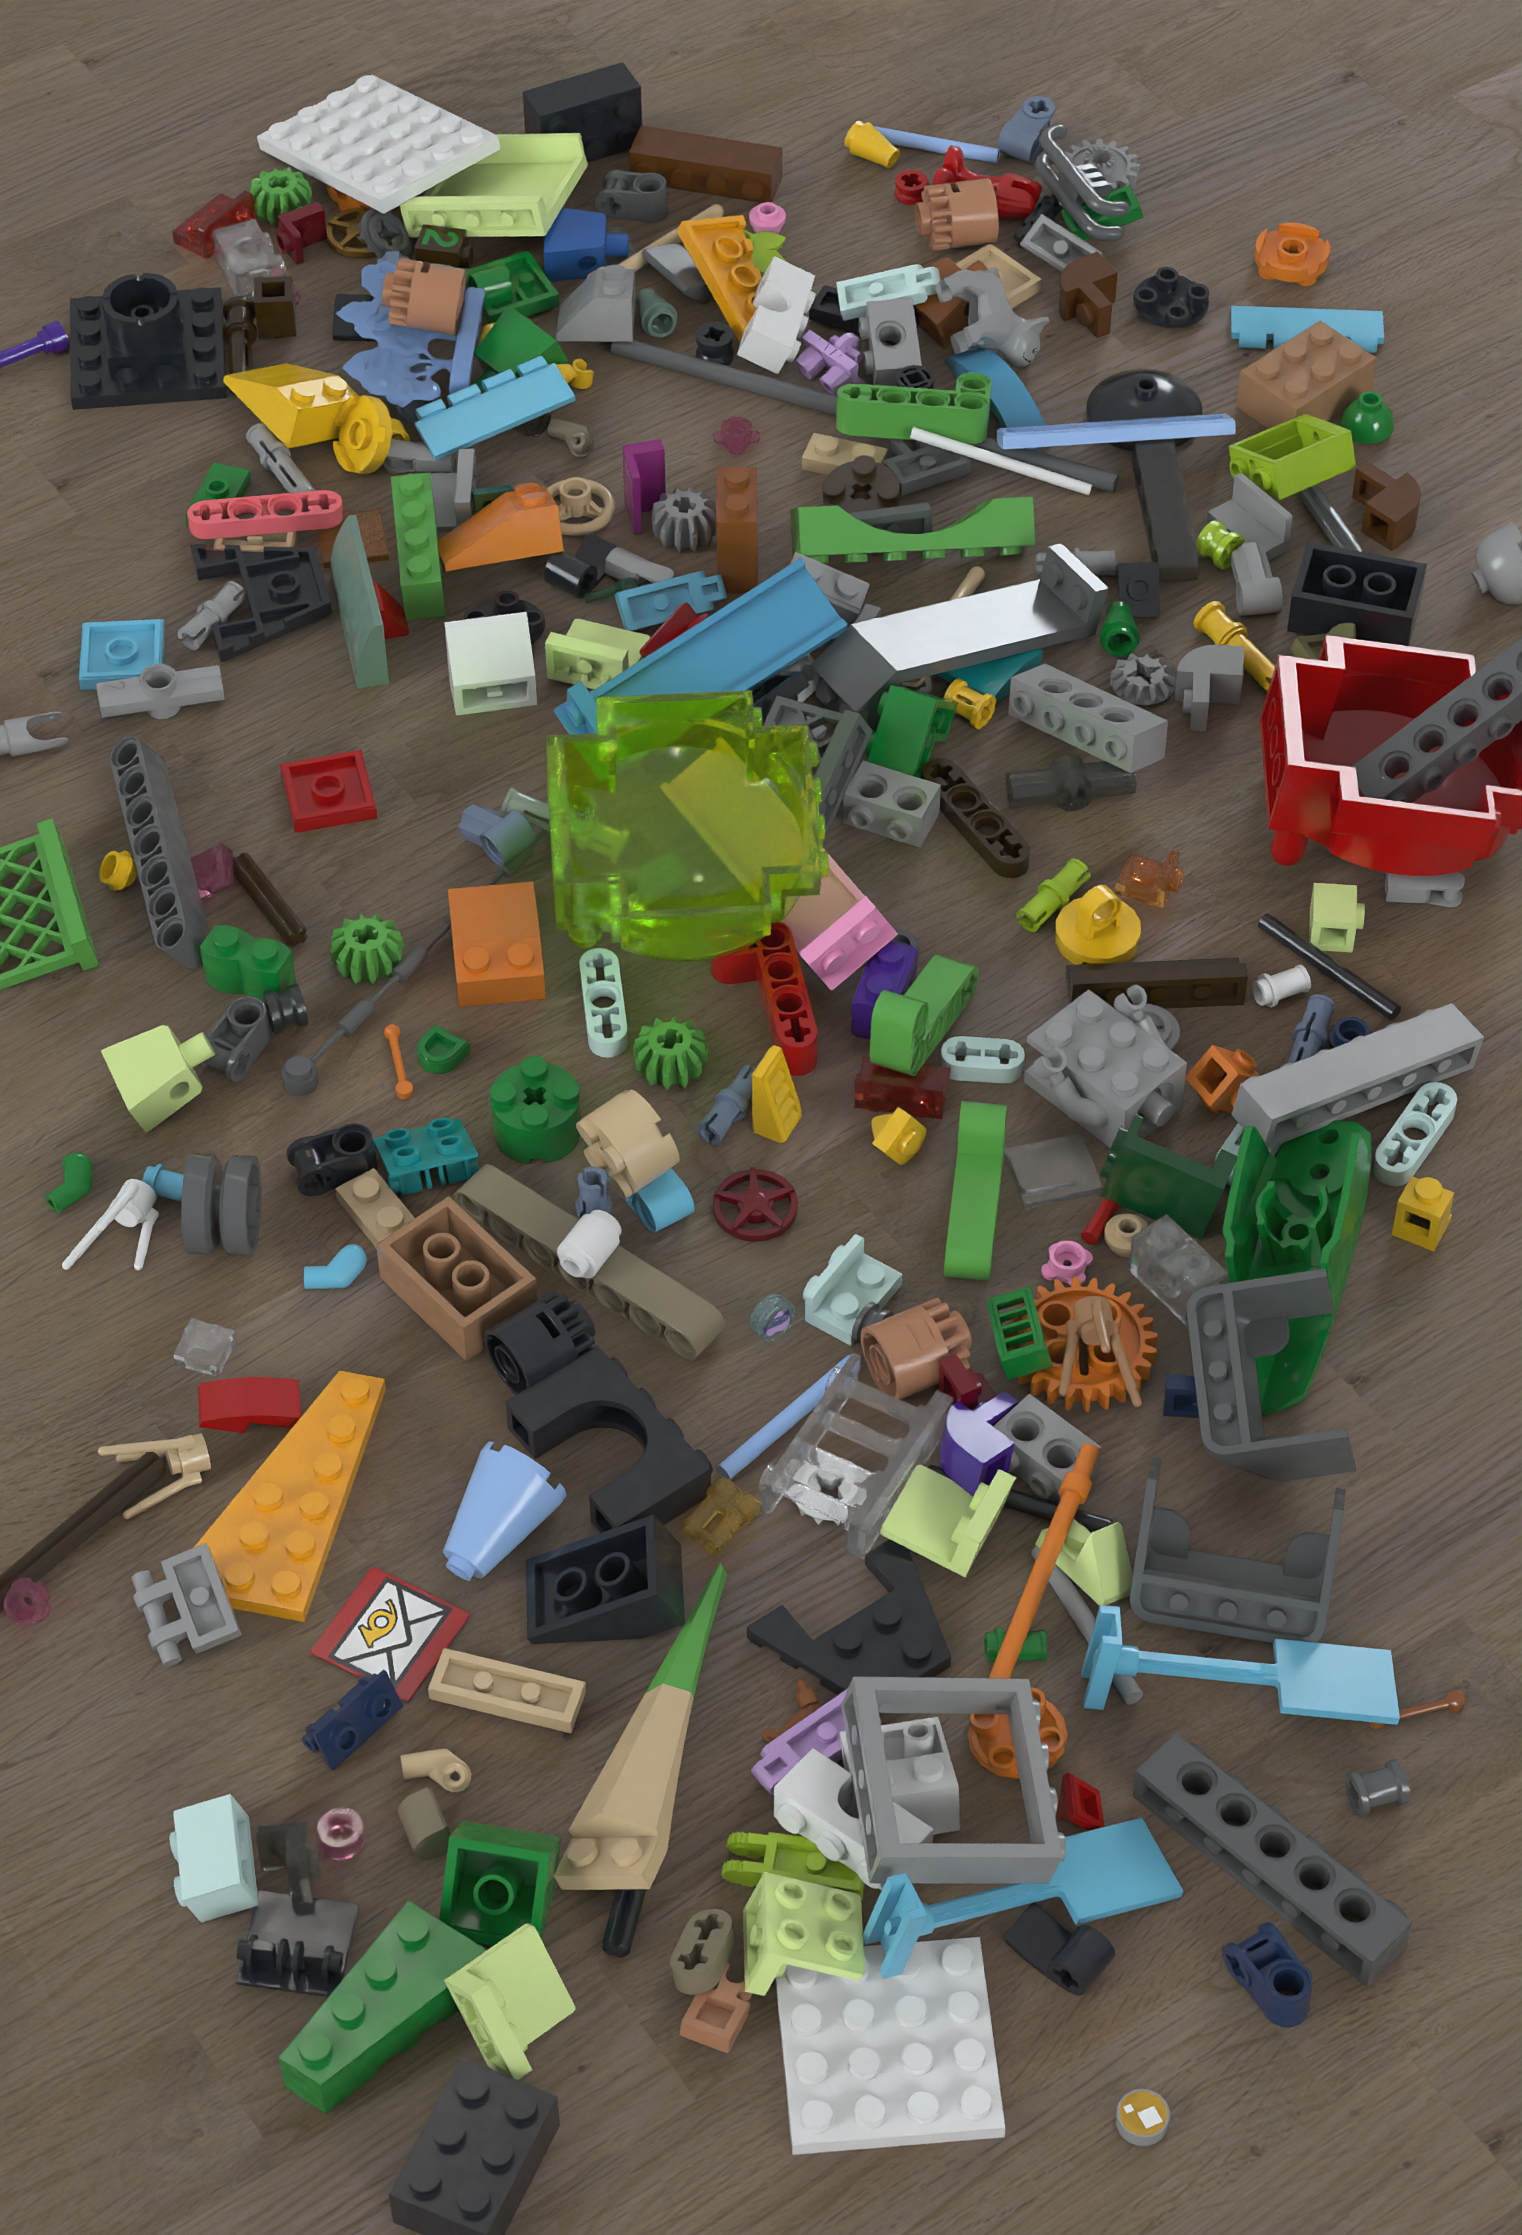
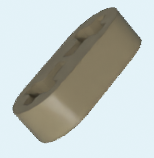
M707 1909L693 1915L687 1922L670 1959L673 1981L676 1989L681 1993L699 1995L708 1992L719 1982L736 1944L733 1922L727 1912L719 1909Z

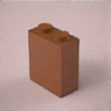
M717 467V575L721 574L726 593H747L758 586L757 467Z

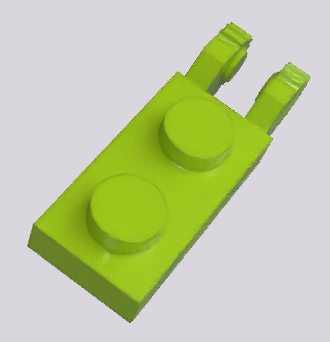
M744 1832L729 1834L726 1848L736 1856H746L753 1859L764 1857L763 1863L733 1859L732 1861L727 1860V1863L724 1862L721 1876L731 1884L753 1887L758 1884L764 1872L857 1893L860 1895L861 1901L863 1900L865 1883L859 1878L858 1874L840 1861H832L825 1857L819 1851L817 1845L806 1837L769 1832L768 1835Z

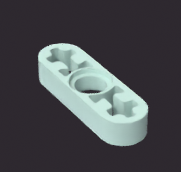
M594 948L585 952L579 962L588 1044L594 1054L610 1058L623 1053L628 1045L627 1021L619 962L617 956L612 951L604 948ZM603 967L605 980L597 981L595 968ZM599 997H609L615 1001L612 1006L607 1008H599L592 1004ZM602 1024H611L612 1038H604Z
M1439 1082L1427 1083L1412 1098L1376 1150L1373 1173L1381 1183L1389 1186L1404 1185L1409 1182L1411 1176H1414L1454 1118L1457 1095L1450 1086ZM1436 1102L1441 1103L1435 1107L1431 1117L1427 1115L1428 1105L1432 1106ZM1408 1128H1418L1423 1130L1427 1137L1422 1140H1413L1405 1136L1403 1131ZM1399 1151L1403 1153L1402 1163H1397L1395 1166L1388 1165L1396 1160Z

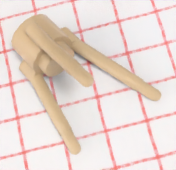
M202 1433L177 1439L102 1446L98 1449L100 1456L117 1455L116 1460L119 1463L137 1461L146 1452H155L160 1457L166 1456L172 1475L180 1473L182 1478L123 1512L125 1519H131L186 1487L202 1483L200 1472L211 1469L209 1453Z

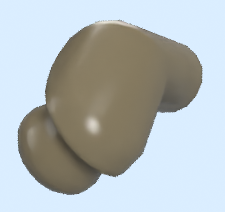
M555 417L550 420L548 436L565 440L570 452L576 457H585L591 453L594 443L586 426Z

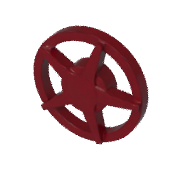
M755 1167L727 1177L717 1187L713 1197V1214L718 1225L727 1234L744 1241L759 1242L780 1236L791 1227L798 1212V1199L794 1187L784 1177L771 1171L755 1169ZM750 1180L749 1188L741 1193L727 1192L734 1185ZM758 1180L773 1183L781 1189L768 1191L759 1187ZM788 1197L791 1207L788 1215L781 1221L773 1212V1203ZM721 1201L737 1205L738 1217L733 1224L722 1214L720 1209ZM767 1221L774 1226L759 1231L741 1229L746 1222L758 1224Z

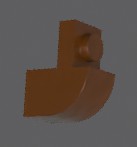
M1098 252L1076 259L1064 268L1060 278L1059 314L1065 322L1077 317L1081 325L1086 326L1096 338L1110 334L1112 303L1116 300L1117 286L1116 270Z
M1368 461L1358 466L1355 472L1352 498L1365 506L1361 532L1388 550L1393 551L1408 540L1416 529L1421 498L1419 484L1407 472L1396 480Z

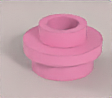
M761 203L750 211L749 222L756 233L768 231L778 234L786 222V212L782 207L774 203Z

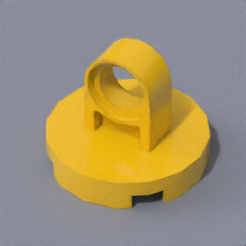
M373 396L349 397L341 405L335 418L334 426L340 427L339 442L333 441V449L338 463L344 470L365 475L373 473L384 463L390 449L391 440L410 442V437L401 421L390 418L385 404L379 398Z
M1107 885L1095 886L1083 897L1074 899L1061 909L1056 919L1055 944L1062 956L1074 965L1083 964V962L1089 964L1128 962L1137 952V945L1141 939V921L1134 909L1120 900Z

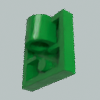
M529 251L466 270L465 291L469 287L485 289L482 316L488 324L495 323L509 305L525 317L560 306L559 293Z

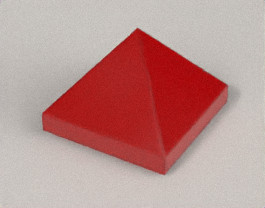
M1069 1772L1062 1776L1057 1818L1084 1831L1105 1827L1100 1790Z

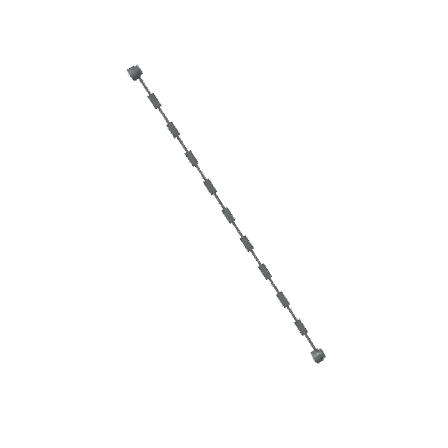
M615 773L610 774V775H607V776H605V777L610 778V777H612ZM596 775L579 793L571 792L557 808L574 814L584 804L583 797L603 777L599 778ZM542 829L536 835V841L504 865H497L498 873L485 886L495 885L502 877L510 878L533 855L532 847L548 831ZM450 913L444 918L446 924L423 947L415 946L392 969V978L369 1001L362 999L336 1024L337 1032L310 1059L306 1056L297 1055L287 1060L281 1073L284 1089L289 1094L305 1096L317 1088L318 1074L314 1063L341 1036L349 1037L374 1012L373 1005L396 982L404 983L428 959L427 951L451 929Z

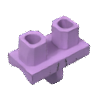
M811 330L802 337L806 349L798 356L795 363L799 372L809 380L813 379L823 368L826 369L827 372L819 380L822 387L829 394L837 396L838 389L843 385L866 384L858 376V363L863 359V354L859 352L861 342L856 335L846 333L840 338L837 335H833L829 343Z

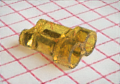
M719 1476L706 1490L708 1496L687 1518L683 1525L680 1526L681 1532L691 1540L697 1538L702 1542L705 1550L714 1556L718 1555V1552L726 1546L744 1524L751 1525L763 1511L762 1505L754 1496L740 1490L731 1480L724 1476ZM720 1513L725 1518L710 1534L703 1530L712 1518Z

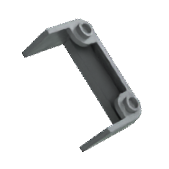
M1319 1269L1207 1286L1194 1292L1187 1302L1186 1309L1201 1437L1206 1453L1217 1462L1279 1482L1356 1471L1347 1428L1297 1436L1281 1434L1265 1437L1255 1358L1274 1355L1287 1345L1290 1336L1289 1319L1334 1313L1326 1270Z
M1152 1458L1145 1490L1130 1593V1604L1134 1613L1140 1619L1149 1623L1274 1643L1275 1639L1317 1643L1322 1638L1326 1629L1344 1514L1346 1489L1336 1488L1329 1534L1318 1532L1298 1534L1290 1541L1286 1551L1285 1564L1282 1565L1188 1549L1190 1526L1184 1515L1174 1509L1155 1506L1162 1460Z

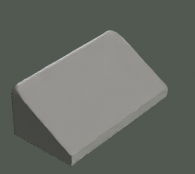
M1043 214L1040 215L1020 243V246L1061 272L1072 261L1098 252L1103 257L1101 251Z

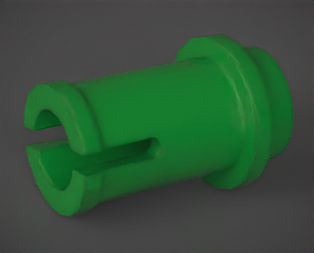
M995 1627L994 1632H985L984 1651L986 1662H995L1007 1633L1002 1632L1001 1627ZM1044 1629L1028 1631L1017 1661H1046V1632Z

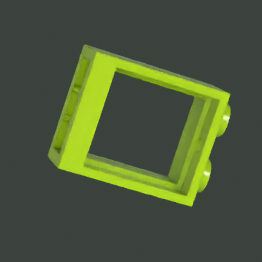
M1306 413L1229 446L1231 458L1229 469L1232 477L1234 478L1241 473L1244 474L1266 494L1277 500L1284 499L1356 467L1351 430Z

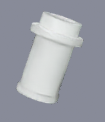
M1297 965L1295 968L1271 976L1267 973L1261 974L1252 983V993L1256 1002L1260 1006L1267 1005L1270 1008L1276 1006L1281 999L1301 992L1305 993L1311 988L1310 976L1303 965Z

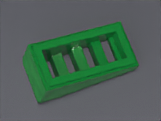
M1028 1286L986 1299L997 1350L1007 1379L1010 1380L1053 1367L1031 1287ZM1025 1302L1023 1307L1003 1313L999 1312V1310ZM1028 1315L1027 1319L1003 1326L1002 1322ZM1027 1328H1031L1032 1330L1029 1332H1025L1016 1336L1006 1338V1335L1014 1332H1018ZM1034 1340V1344H1030L1011 1351L1009 1349V1347H1013Z

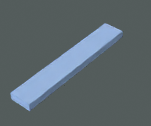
M1227 414L999 428L997 430V444L1005 450L1233 435L1236 432L1235 420Z

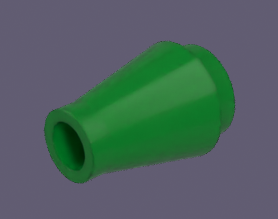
M1116 601L1107 607V615L1100 633V643L1110 655L1125 657L1131 654L1138 646L1140 633L1131 615L1129 605L1122 601Z

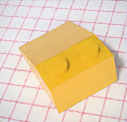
M288 363L224 375L223 382L288 449L339 438L340 427L334 426L338 411L349 397L359 396L339 375Z

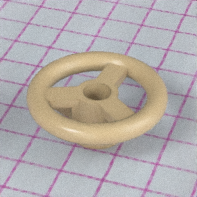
M572 477L554 483L547 488L552 498L560 494L558 513L561 534L582 536L594 533L605 527L614 516L615 501L613 495L600 483ZM591 493L597 495L602 500L604 508L598 507L592 501ZM586 516L594 518V520L582 524L563 522L570 517Z

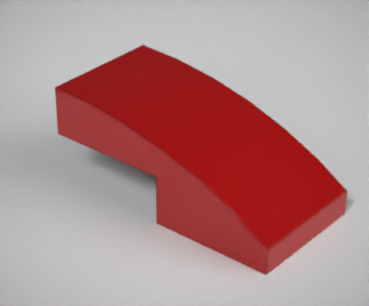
M244 1377L201 1383L198 1387L199 1427L245 1433L250 1423L293 1428L301 1418L299 1380L274 1377Z

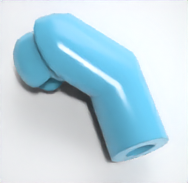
M349 1244L338 1252L328 1266H305V1289L348 1287L363 1271L367 1262L366 1253L359 1245Z

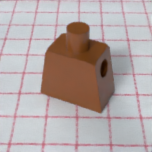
M943 258L928 266L939 269L940 281L962 270L950 258ZM977 260L966 269L986 271L987 267L980 260ZM937 294L929 295L925 302L913 305L914 313L919 317V327L945 349L951 344L950 337L969 326V302L958 297H952L951 300L940 303Z

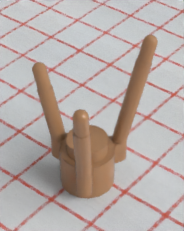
M1088 1296L1080 1299L1074 1305L1075 1319L1066 1322L1067 1342L1060 1377L1059 1394L1063 1397L1068 1394L1077 1340L1082 1338L1083 1342L1088 1345H1101L1104 1353L1110 1352L1112 1346L1131 1401L1135 1407H1140L1142 1400L1119 1337L1118 1323L1113 1320L1111 1303L1108 1299L1101 1296Z

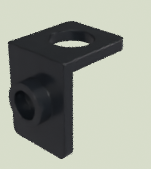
M1118 563L1115 574H1118L1119 601L1129 605L1133 618L1158 617L1160 614L1159 563Z

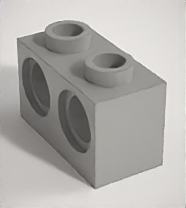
M862 761L843 797V823L854 826L857 829L894 839L898 842L921 847L940 814L941 785Z
M1028 1394L993 1426L1015 1443L1008 1472H1013L1028 1483L1032 1491L1040 1498L1059 1503L1061 1496L1058 1491L1067 1472H1072L1084 1443L1093 1444L1100 1449V1454L1090 1480L1093 1481L1099 1475L1102 1447L1031 1394Z

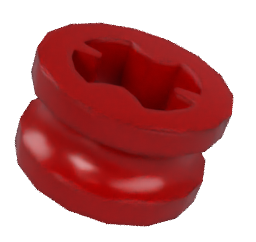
M917 170L900 172L895 179V198L905 205H916V203L923 202L922 192H924V186H928L927 176Z

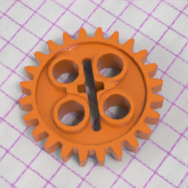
M1073 1277L1071 1287L1065 1288L1056 1279L1054 1280V1290L1052 1292H1049L1040 1285L1037 1287L1036 1299L1034 1300L1053 1367L1017 1377V1383L1020 1385L1031 1382L1030 1394L1033 1397L1045 1391L1047 1393V1405L1049 1406L1058 1398L1064 1399L1066 1411L1072 1408L1075 1401L1081 1402L1085 1412L1090 1411L1091 1401H1098L1106 1410L1109 1408V1398L1111 1396L1124 1403L1126 1402L1127 1388L1112 1346L1110 1352L1104 1353L1101 1345L1092 1346L1083 1342L1084 1351L1087 1352L1085 1363L1087 1375H1082L1079 1368V1338L1077 1340L1068 1394L1064 1397L1059 1394L1063 1364L1056 1363H1063L1067 1342L1066 1322L1075 1319L1074 1305L1080 1299L1088 1296H1101L1108 1299L1111 1303L1113 1320L1118 1323L1119 1337L1139 1392L1141 1379H1150L1151 1366L1155 1365L1158 1336L1157 1333L1152 1332L1154 1320L1152 1317H1144L1145 1306L1143 1303L1130 1306L1132 1293L1126 1292L1119 1297L1115 1296L1114 1283L1108 1285L1104 1290L1098 1289L1097 1278H1092L1088 1287H1081L1078 1277ZM1028 1315L1012 1319V1322H1007V1325L1027 1319ZM1027 1328L1018 1332L1006 1335V1338L1016 1336L1032 1330L1031 1328ZM1034 1340L1013 1347H1009V1349L1011 1351L1030 1344H1034Z

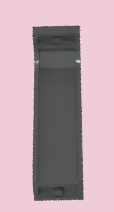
M1062 543L1049 546L1039 580L851 624L810 665L820 676L815 696L831 711L843 714L846 709L860 713L871 730L876 732L880 717L877 714L878 704L883 693L889 691L890 685L898 686L906 681L1096 635L1109 588Z

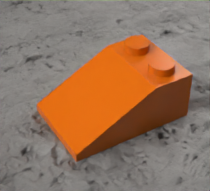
M538 483L517 485L515 491L505 492L438 540L440 563L445 571H452L564 551L557 503L545 486L539 487Z
M534 881L448 889L459 1007L544 1000V967Z

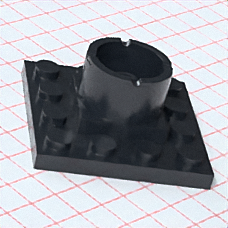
M135 273L125 275L110 283L104 290L103 296L70 298L71 403L73 410L227 398L226 384L223 382L226 371L221 287L177 290L175 284L164 276L154 273H143V275L137 276Z

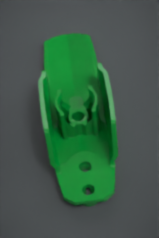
M1334 1120L1327 1126L1283 1142L1277 1157L1270 1154L1255 1126H1245L1223 1225V1234L1227 1243L1225 1259L1229 1283L1325 1269L1334 1306V1313L1289 1319L1290 1336L1287 1345L1274 1355L1255 1358L1262 1416L1284 1410L1306 1398L1344 1292L1361 1230L1371 1169V1133L1353 1121ZM1321 1169H1324L1327 1172V1177L1321 1179Z

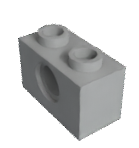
M913 299L868 301L866 303L865 317H859L860 339L867 340L868 351L863 352L865 374H872L873 385L896 386V375L900 369L911 365L922 366ZM883 341H893V342L896 343L897 345H895V346H886V345L882 344L881 342H883Z

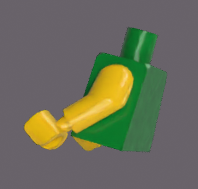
M510 305L495 323L487 324L483 327L474 355L485 372L473 383L478 386L481 394L485 393L482 386L483 380L508 369H511L516 379H518L520 376L517 372V366L541 355L547 362V366L555 363L565 381L571 383L573 387L578 389L591 387L594 371L591 369L586 370L587 363L583 359H576L572 362V366L567 364L569 361L558 342Z

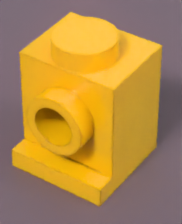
M1411 1176L1397 1202L1392 1235L1434 1252L1451 1221L1452 1214L1450 1212L1454 1192L1444 1189L1441 1183L1434 1178L1424 1177L1419 1179ZM1413 1214L1431 1221L1429 1230L1410 1223L1409 1221Z

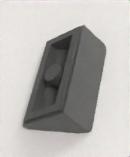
M667 244L646 248L642 251V257L681 292L702 304H707L712 297V293L688 251L680 244Z

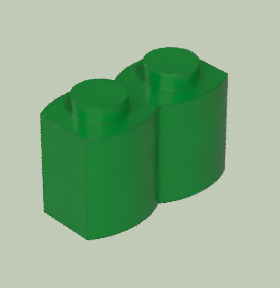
M214 925L200 946L205 981L218 991L229 994H244L245 996L256 997L263 1001L262 994L264 991L273 990L278 993L285 991L288 985L296 983L292 951L279 941L268 938H252L244 930L233 926Z

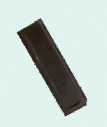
M1239 957L1066 965L1065 973L1069 1004L1089 989L1113 1008L1115 998L1122 993L1126 995L1128 1001L1133 1005L1132 1000L1127 994V989L1133 985L1141 986L1145 990L1147 995L1146 1004L1156 1005L1164 1009L1244 1005L1248 979L1246 963L1240 964Z

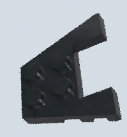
M205 544L190 545L198 581L239 573L247 594V601L252 615L251 619L212 626L220 662L233 659L332 614L331 600L315 548L264 546L263 552L241 551L240 545H225L224 551L206 550Z
M890 1539L865 1554V1566L889 1593L816 1639H811L783 1605L747 1626V1638L753 1644L760 1648L765 1645L780 1654L781 1661L794 1669L801 1667L820 1679V1685L836 1695L849 1688L853 1677L933 1678L951 1667L950 1651L908 1548Z

